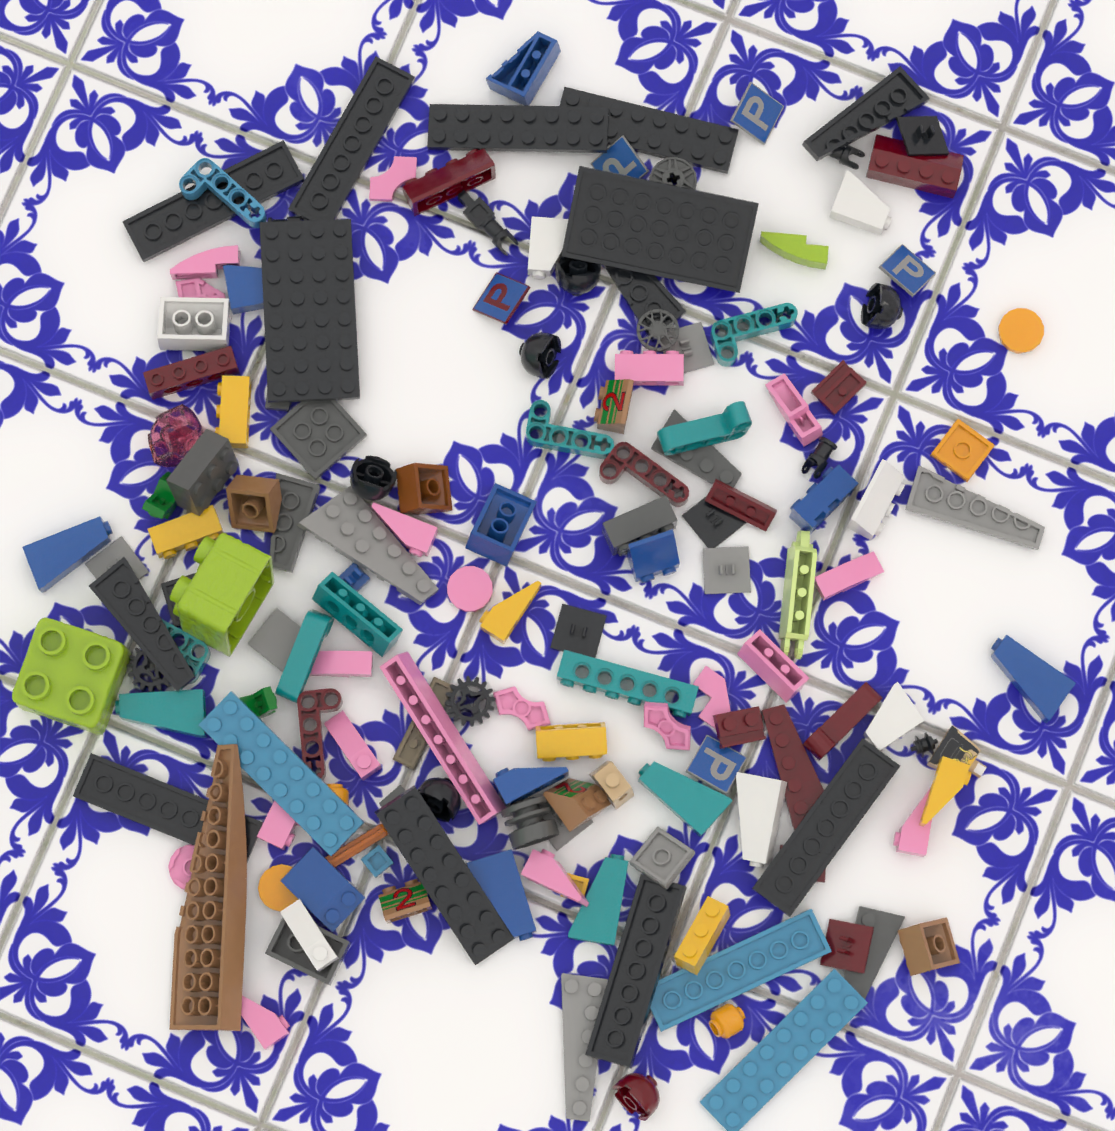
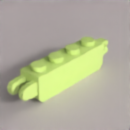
M803 530L797 532L796 542L793 541L791 547L787 549L778 638L781 640L780 648L787 656L790 641L795 642V659H801L804 641L808 640L817 562V549L813 548V544H809L810 531Z

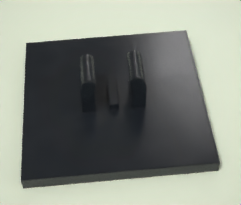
M937 116L896 117L908 156H939L949 154Z
M705 498L682 515L707 548H716L746 524L740 518L706 502Z
M562 604L550 648L563 652L568 650L596 658L607 615Z

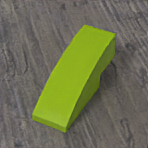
M761 231L760 243L779 256L807 267L826 269L829 246L806 244L807 235Z

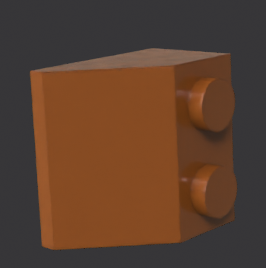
M412 463L396 469L400 513L422 515L452 511L448 466Z

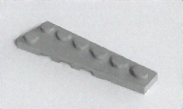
M922 466L917 468L905 510L1035 550L1039 549L1045 529L1044 526L1018 513H1013L1008 508L997 505L979 494L970 492L965 487L959 484L956 485Z
M565 973L561 975L566 1119L590 1122L598 1059L585 1054L608 979Z

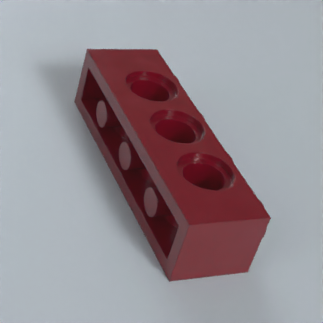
M228 346L145 371L143 375L152 400L220 380L222 375L233 376L240 372L232 347Z

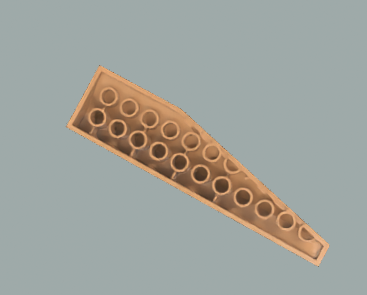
M237 744L217 745L211 772L213 782L210 788L207 789L206 797L209 798L207 809L202 811L201 821H204L202 831L197 833L189 868L192 875L188 883L186 882L184 892H187L184 906L181 905L179 915L182 916L180 927H176L174 934L169 1030L241 1031L247 899V850L243 785Z

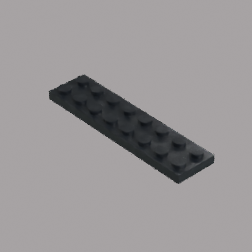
M378 57L374 58L288 208L291 213L299 217H306L308 220H333L337 218L413 85L415 76Z
M564 87L560 106L609 107L608 145H612L624 135L636 152L664 159L677 157L686 160L692 166L728 174L739 129Z
M430 104L427 148L428 150L462 151L474 149L479 151L484 148L485 151L607 153L609 107Z
M284 140L223 170L260 204L304 182V177ZM221 182L217 188L223 190L227 188L228 183ZM193 185L192 187L186 190L192 191L195 189L196 185ZM207 188L195 200L184 198L180 192L122 222L142 261L146 262L237 216V214ZM237 197L233 203L241 204L245 198Z
M862 738L755 883L752 890L790 917L900 768V765Z
M92 753L73 794V797L194 846L197 833L202 831L204 822L201 821L202 811H206L208 804L207 799ZM245 815L248 863L263 822Z
M414 785L375 811L378 819L475 965L514 939Z
M641 874L585 1055L632 1069L687 889L686 886L672 883L666 890L646 875Z

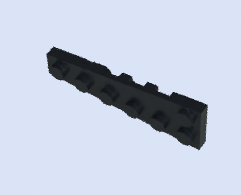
M900 66L807 138L802 146L816 161H819L896 120V117H902L926 104L930 98Z
M603 265L638 321L643 314L653 309L666 310L677 321L686 314V310L654 275ZM659 313L653 314L654 321H660ZM668 316L663 320L666 326L672 322ZM645 318L642 324L649 327L651 322ZM646 330L645 332L649 336V330Z
M125 557L89 585L90 589L177 692L181 691L196 678Z

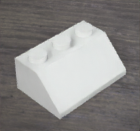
M160 297L157 333L160 350L215 351L229 346V298Z
M882 459L847 526L848 529L869 540H872L874 535L879 536L885 525L881 523L884 515L889 516L895 506L891 501L895 495L900 496L906 485L902 483L905 476L886 460Z

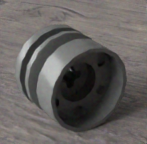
M669 157L659 161L652 168L649 180L673 185L672 182H669L670 179H673L674 182H677L675 186L696 190V172L686 160Z
M544 796L519 800L501 811V815L504 818L513 816L512 819L504 823L505 826L517 827V830L508 835L513 850L538 844L560 834L555 819H543L544 815L552 811L551 807L540 809V806L548 803Z

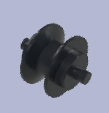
M926 732L922 739L915 736L914 746L910 747L911 752L916 751L917 755L920 754L922 758H924V752L927 751L933 755V749H935V744L938 743V740H933L932 736H928Z

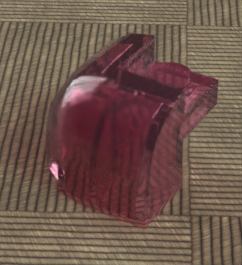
M183 404L155 417L157 420L152 425L151 431L148 434V443L153 461L159 466L176 467L204 432L198 417L189 407Z

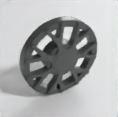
M650 310L643 314L638 321L636 328L637 338L642 346L648 350L656 352L668 350L678 339V322L666 310ZM659 313L660 321H654L653 314ZM668 316L672 322L666 326L663 320ZM645 318L651 322L649 327L642 324ZM667 329H675V336L666 334ZM649 330V336L642 338L640 332ZM664 337L669 341V344L663 346L661 343V339ZM651 338L657 340L655 347L648 345Z

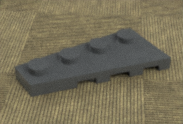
M674 409L663 428L687 421ZM657 437L651 447V450L712 485L715 479H718L734 488L742 475L713 445L678 454L664 455Z
M276 473V479H279L282 501L276 531L271 536L270 556L272 557L273 568L293 573L306 533V529L303 530L297 525L312 514L321 487L315 483Z
M859 906L855 924L874 927L864 974L845 970L843 978L865 999L905 916Z

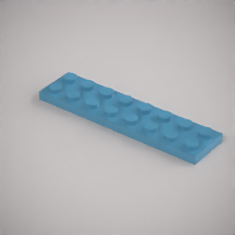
M233 691L199 724L218 745H238L240 767L330 856H333L365 823Z
M809 909L707 957L698 975L681 969L660 979L650 1009L662 1032L832 951L812 909Z
M833 969L700 1103L727 1131H739L868 1002Z

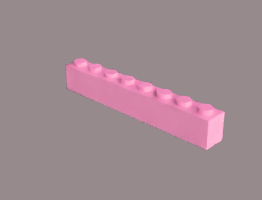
M408 652L397 654L381 665L380 669L477 823L480 825L500 814L506 806Z

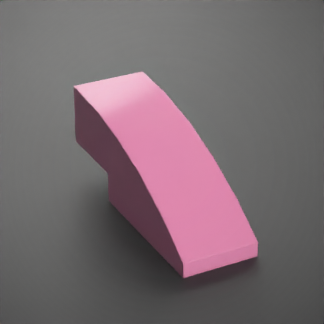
M238 245L224 246L193 255L171 268L170 275L173 280L195 277L200 279L218 278V270L223 269L224 265L240 266Z
M785 373L765 384L779 411L803 447L823 436L821 425L812 415L808 404Z
M873 551L816 576L814 584L824 601L884 573V570Z
M319 651L309 676L372 677L373 653L372 651Z

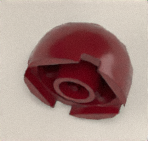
M630 1073L621 1078L612 1087L613 1090L617 1089L614 1095L620 1104L629 1113L637 1112L640 1114L638 1117L640 1120L646 1121L658 1108L660 1102L659 1091L656 1087L658 1084L650 1075L644 1076L639 1073Z

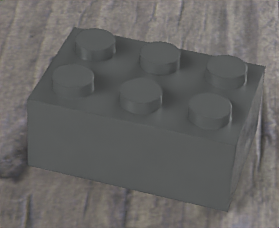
M206 429L166 479L177 506L198 516L210 506L212 499L223 489L226 481L236 472L239 466L229 439Z
M665 495L603 522L602 533L612 555L618 554L621 557L627 554L628 544L672 529L674 530L678 520Z
M282 918L265 954L331 986L351 942L319 927L339 959L321 971H317L288 924Z

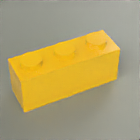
M222 375V382H218L217 395L221 396V404L216 406V418H220L219 427H215V433L228 438L232 448H248L252 385L250 376Z
M213 505L205 509L200 516L191 512L148 528L158 557H164V559L176 556L177 552L183 549L190 551L198 548V544L206 536L216 540L221 533H224Z
M605 722L535 726L537 759H542V761H555L557 757H565L566 760L579 759V756H589V758L597 759L607 754Z
M707 896L674 955L677 966L698 975L731 916L729 906Z

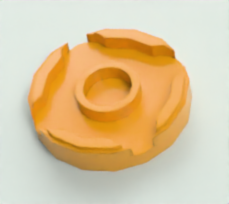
M1016 308L1002 317L998 326L999 339L1001 344L1009 351L1021 354L1030 352L1041 343L1044 336V325L1041 318L1035 312L1026 308Z
M283 864L272 866L261 876L258 885L259 896L270 909L281 912L299 900L280 881L293 867Z

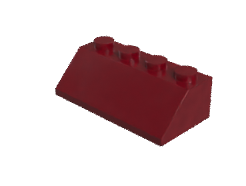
M876 134L866 178L954 198L962 171L964 155L949 152L948 155L908 156L903 140Z
M483 148L479 151L478 149L471 150L462 159H452L445 164V167L440 169L433 168L419 179L412 178L406 181L405 185L402 186V190L414 216L457 197L463 190L468 192L495 179V164Z

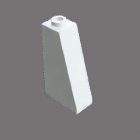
M737 772L736 782L743 859L750 861L749 866L763 868L764 864L769 865L772 862L787 782Z

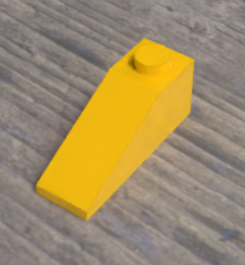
M536 581L493 606L490 612L486 610L479 620L482 623L480 626L481 630L505 644L540 590L541 583Z
M944 756L940 758L919 823L920 826H925L963 788V785H968L972 772L968 771L970 765Z

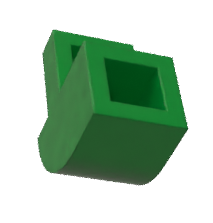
M169 471L159 479L154 494L143 504L142 509L147 511L152 517L168 519L177 507V503L166 481L171 474Z
M271 686L262 688L252 695L240 697L260 719L275 713V710L278 708L277 699L272 692Z

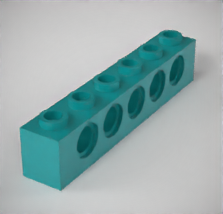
M568 650L563 652L557 673V680H560L561 685L567 687H574V684L583 687V691L596 694L597 690L604 692L605 697L618 700L619 697L628 699L627 702L633 705L641 706V703L645 702L668 703L669 710L673 711L672 715L680 718H686V715L691 716L699 686ZM580 667L586 668L589 675L583 679L579 678L575 674L576 670ZM603 673L608 674L611 677V682L606 685L601 684L598 681L599 675ZM623 680H630L634 687L629 691H625L621 688L620 683ZM652 686L655 688L656 694L652 697H647L643 693V688ZM668 692H674L678 696V701L669 703L665 699V695Z

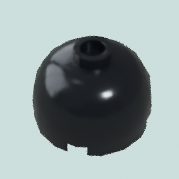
M563 256L560 257V262L556 261L555 263L557 283L564 291L571 295L580 296L588 293L596 287L601 273L600 264Z
M880 283L872 285L866 294V297H869L868 304L862 305L861 323L873 329H887L902 316L903 307H901L900 296L893 288Z
M539 332L531 335L525 343H522L519 349L524 369L529 374L538 378H550L558 366L559 360H555L557 352L561 353V341L558 336L549 333Z
M370 455L366 456L365 459L359 460L358 458L351 468L350 484L358 496L371 501L381 500L389 495L397 479L396 470L393 472L390 468L391 464L380 457Z
M439 777L429 778L424 781L417 790L435 818L443 822H449L451 818L453 820L461 807V796L449 778Z

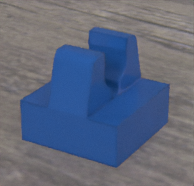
M355 563L351 564L339 576L357 592L371 580Z

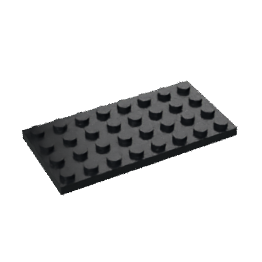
M579 166L561 256L740 293L759 203Z
M351 219L260 222L268 403L360 399Z

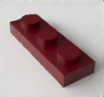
M715 479L705 498L706 502L765 532L777 513L775 508L718 479Z

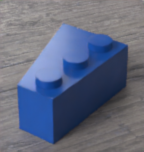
M537 31L517 50L513 57L508 61L505 60L501 64L502 67L486 78L490 90L524 106H530L561 52L558 41Z
M840 465L834 469L830 467L822 475L824 479L818 485L814 483L806 491L807 495L802 500L798 499L790 507L792 511L789 517L803 531H810L811 534L857 488L859 483Z

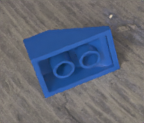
M495 483L470 533L465 548L507 567L537 501Z
M673 529L628 544L627 559L635 582L647 583L654 580L655 575L663 573V576H667L677 572L676 568H679L680 561Z
M567 767L513 768L510 771L508 768H505L495 774L496 778L493 779V783L503 803L508 808L512 803L528 798L568 777L569 770Z
M314 847L280 880L332 932L365 899L364 894Z

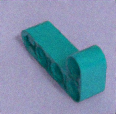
M783 303L715 322L712 326L710 337L718 363L721 366L730 367L736 362L738 355L737 341L792 327L798 315L796 306L791 303ZM787 312V315H791L790 319L783 316V313ZM767 317L771 323L764 326L759 322V319ZM745 323L749 329L747 331H740L737 325ZM717 329H724L727 335L725 337H718L715 331ZM729 350L733 353V357L726 359L721 355V352Z
M537 400L531 405L526 427V440L531 446L598 459H605L613 450L614 441L610 436L549 424L551 417L550 405L544 400ZM537 408H544L547 413L543 417H538L534 414V411ZM533 430H540L543 435L539 439H534L530 436V433ZM556 434H562L565 440L562 443H556L552 438ZM579 438H584L588 443L585 447H578L575 441ZM591 440H595L593 450L591 449ZM602 443H607L608 448L605 451H601L600 446H602Z
M738 401L727 406L722 414L662 428L657 432V436L664 455H673L738 439L747 433L752 425V420L745 402Z
M314 609L307 612L276 688V695L297 703L298 696L305 688L322 642L331 630L334 622L333 617Z
M162 619L173 639L178 636L185 638L184 644L178 648L189 667L193 668V674L196 678L189 683L193 684L198 680L210 659V649L203 641ZM198 647H203L205 649L204 655L200 658L194 657V650Z

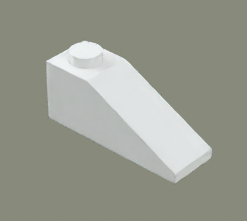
M300 899L280 912L317 971H321L339 959Z

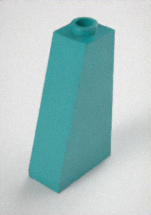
M203 689L181 690L179 692L160 691L119 694V700L115 701L116 714H119L120 718L124 721L199 738H207V733L199 726L206 718V700Z
M655 761L651 765L646 763L638 772L640 775L638 782L699 837L707 831L733 801L729 797Z
M611 854L610 858L605 857L586 896L589 904L587 907L581 906L569 931V939L610 946L615 945L629 862L624 860V856Z

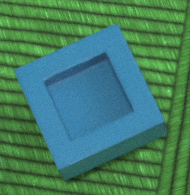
M380 845L361 859L375 878L394 864Z

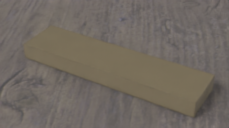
M433 677L429 686L442 707L445 708V702L449 700L446 692H453L450 688L451 684ZM413 720L393 757L394 761L414 770L427 744Z

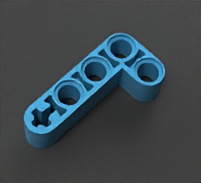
M209 158L198 160L179 181L181 193L188 200L197 199L208 188L252 228H260V222H266L267 220L264 207ZM205 167L212 169L207 175L200 173ZM221 182L228 183L227 188L223 190L218 189L217 186ZM190 183L196 185L192 191L185 190L186 185ZM237 197L245 198L241 204L233 203ZM249 207L254 214L257 215L259 213L260 217H252L251 212L248 210Z

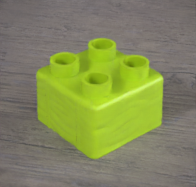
M221 533L216 540L208 536L202 540L193 559L199 563L196 574L192 579L182 575L171 592L170 600L176 603L173 614L179 617L181 628L184 632L230 657L274 584L272 557L226 533Z
M41 618L35 627L14 686L12 700L24 711L44 716L96 735H103L126 674L127 664L131 660L129 656L132 653L117 640L51 618Z

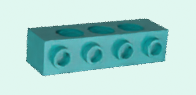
M331 572L317 586L312 600L381 657L397 643L403 629L334 572Z

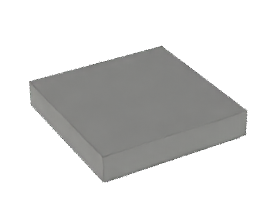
M276 608L248 642V645L283 672L301 627Z
M657 826L629 863L632 867L667 890L693 858L695 851Z

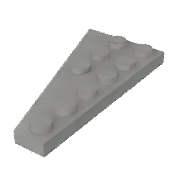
M351 486L297 525L299 528L306 529L314 534L315 538L321 542L324 541L334 547L335 551L361 568L368 569L376 574L378 579L390 583L396 587L397 591L419 605L439 590L363 498L353 491Z

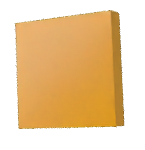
M957 419L930 456L968 482L995 445L960 419Z

